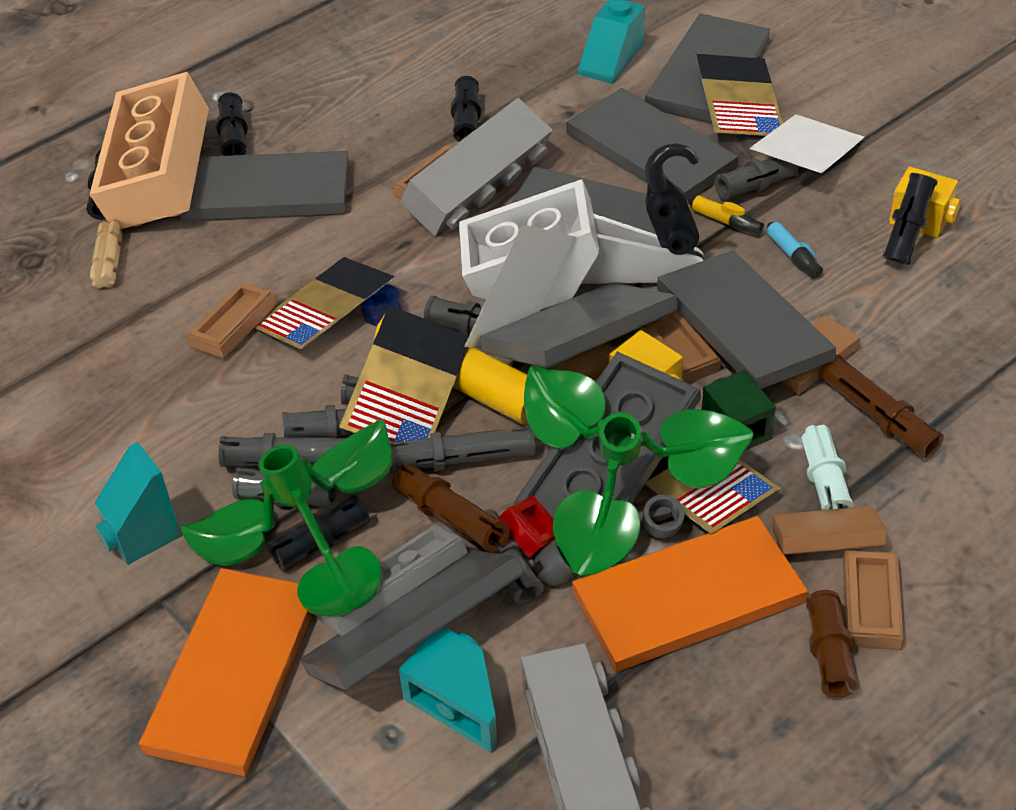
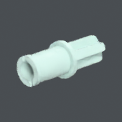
M810 425L806 427V432L801 437L809 462L806 474L809 481L815 483L821 510L840 509L839 503H842L843 508H854V503L850 498L844 478L847 469L844 460L837 456L829 428L825 425Z

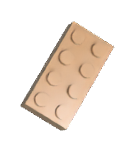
M188 71L116 92L89 195L108 223H111L113 220L117 221L121 225L120 230L128 227H138L146 222L165 217H175L190 209L209 107Z

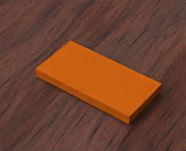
M759 516L718 529L712 534L707 533L622 563L597 574L572 581V592L615 673L805 603L808 595V590Z
M220 568L138 743L142 754L234 775L247 776L313 615L305 610L297 596L299 583Z

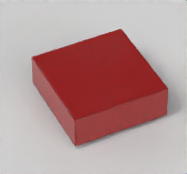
M533 495L507 508L497 518L508 524L510 536L529 558L536 555L542 548L555 540L553 533L554 518Z

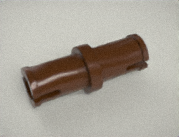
M819 590L813 592L811 598L806 599V607L809 611L812 634L809 637L810 652L818 660L822 692L828 697L843 698L851 695L852 689L856 690L858 688L850 655L854 642L851 632L844 626L841 599L838 593L831 590Z

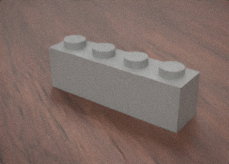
M518 97L410 179L400 203L435 237L447 227L454 230L459 226L460 221L466 219L469 214L468 210L475 205L478 208L483 207L494 196L498 186L501 184L505 187L509 186L521 174L523 166L527 163L534 166L544 157L548 151L545 144L553 130Z
M582 643L521 657L523 690L558 810H650L649 807L641 809L635 795V792L640 791L637 768L631 756L626 758L622 756L618 744L624 740L620 717L616 708L607 710L603 695L608 694L605 673L600 662H591L586 644Z

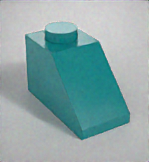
M608 0L594 17L578 68V75L611 84L614 83L644 44L645 5L633 3L629 0Z
M139 442L130 445L95 501L101 522L95 525L96 532L107 551L110 552L117 549L127 565L181 537L162 472Z
M443 627L425 639L399 668L403 700L492 753L498 746L496 715L483 649L469 635L463 632L454 633Z

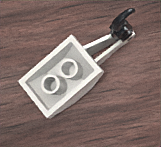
M678 143L666 144L656 149L647 160L645 172L648 184L645 205L656 234L593 214L591 199L582 179L460 221L462 277L472 296L487 299L522 224L576 236L541 309L550 308L572 299L581 284L657 283L659 276L704 261L703 252L696 247L699 241V232L685 193L664 174L662 168L664 162L674 156L685 157L692 165H696L699 159L694 150Z

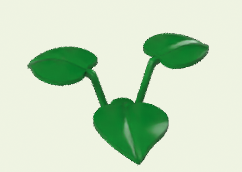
M531 366L527 374L524 389V406L528 424L536 438L551 448L564 450L572 447L578 441L581 434L587 439L599 436L601 455L608 462L603 497L591 490L574 492L562 500L554 514L553 533L555 540L572 572L580 577L597 574L616 566L628 556L637 542L640 529L637 509L627 501L612 500L619 466L632 463L638 457L641 446H645L658 457L669 456L668 470L679 483L691 488L702 489L721 483L732 473L753 437L751 429L731 417L707 410L688 409L674 413L663 421L660 427V437L665 447H661L650 438L648 432L641 433L639 422L630 414L617 412L610 414L602 420L606 408L605 395L601 387L590 377L573 371L551 370L539 366Z
M380 418L341 441L321 455L313 467L308 459H301L298 450L292 445H279L268 450L260 458L258 464L265 479L260 482L264 492V502L258 499L237 501L218 509L199 521L181 525V531L189 546L200 558L209 563L220 566L238 564L253 557L263 548L265 543L263 532L270 531L274 527V499L288 507L297 506L326 563L318 564L309 569L300 579L297 587V596L301 605L308 612L318 616L348 614L353 609L365 606L376 596L382 583V568L379 560L373 552L362 546L351 547L340 553L337 557H334L306 501L311 495L312 481L325 491H329L337 486L344 493H355L373 486L386 476L392 466L393 454L384 420Z

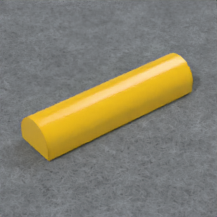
M384 316L382 317V319L380 320V322H379V324H378V326H377L374 340H375V338H376V335H377V333H378V330H379V328H380V325H381V323H382V320H383ZM468 347L452 388L524 426L529 425L524 406V389L527 374L475 348Z

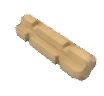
M114 220L111 223L103 221L98 226V237L95 242L93 264L90 270V278L93 280L92 285L97 289L101 287L111 288L116 280L115 272L118 267L121 248L119 245L122 242L123 232L120 230L121 225Z

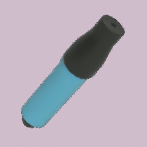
M769 222L767 224V235L791 258L798 268L807 272L814 279L822 274L823 268L815 260V254L808 244L799 242L780 222Z

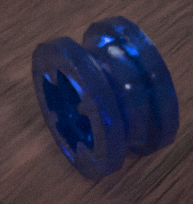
M386 284L363 301L361 306L363 307L364 320L372 326H378L389 305L401 309L399 291L394 286Z

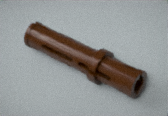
M836 354L835 361L820 367L819 378L828 382L853 404L880 423V430L887 436H896L918 453V456L922 459L931 457L941 447L944 435L915 415L912 405L904 400L897 401L876 385L875 382L845 361L841 355Z
M406 463L403 466L412 475H409L401 468L396 470L392 479L394 490L419 505L417 508L420 512L429 517L442 519L490 553L497 552L498 548L489 539L500 547L505 546L510 535L508 524L450 489L451 485L449 482L440 477L428 476L411 463Z

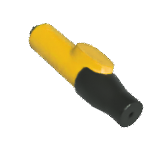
M700 195L689 199V204L693 211L727 224L733 229L750 232L757 236L763 231L764 223L746 214L745 209L731 202L720 204Z

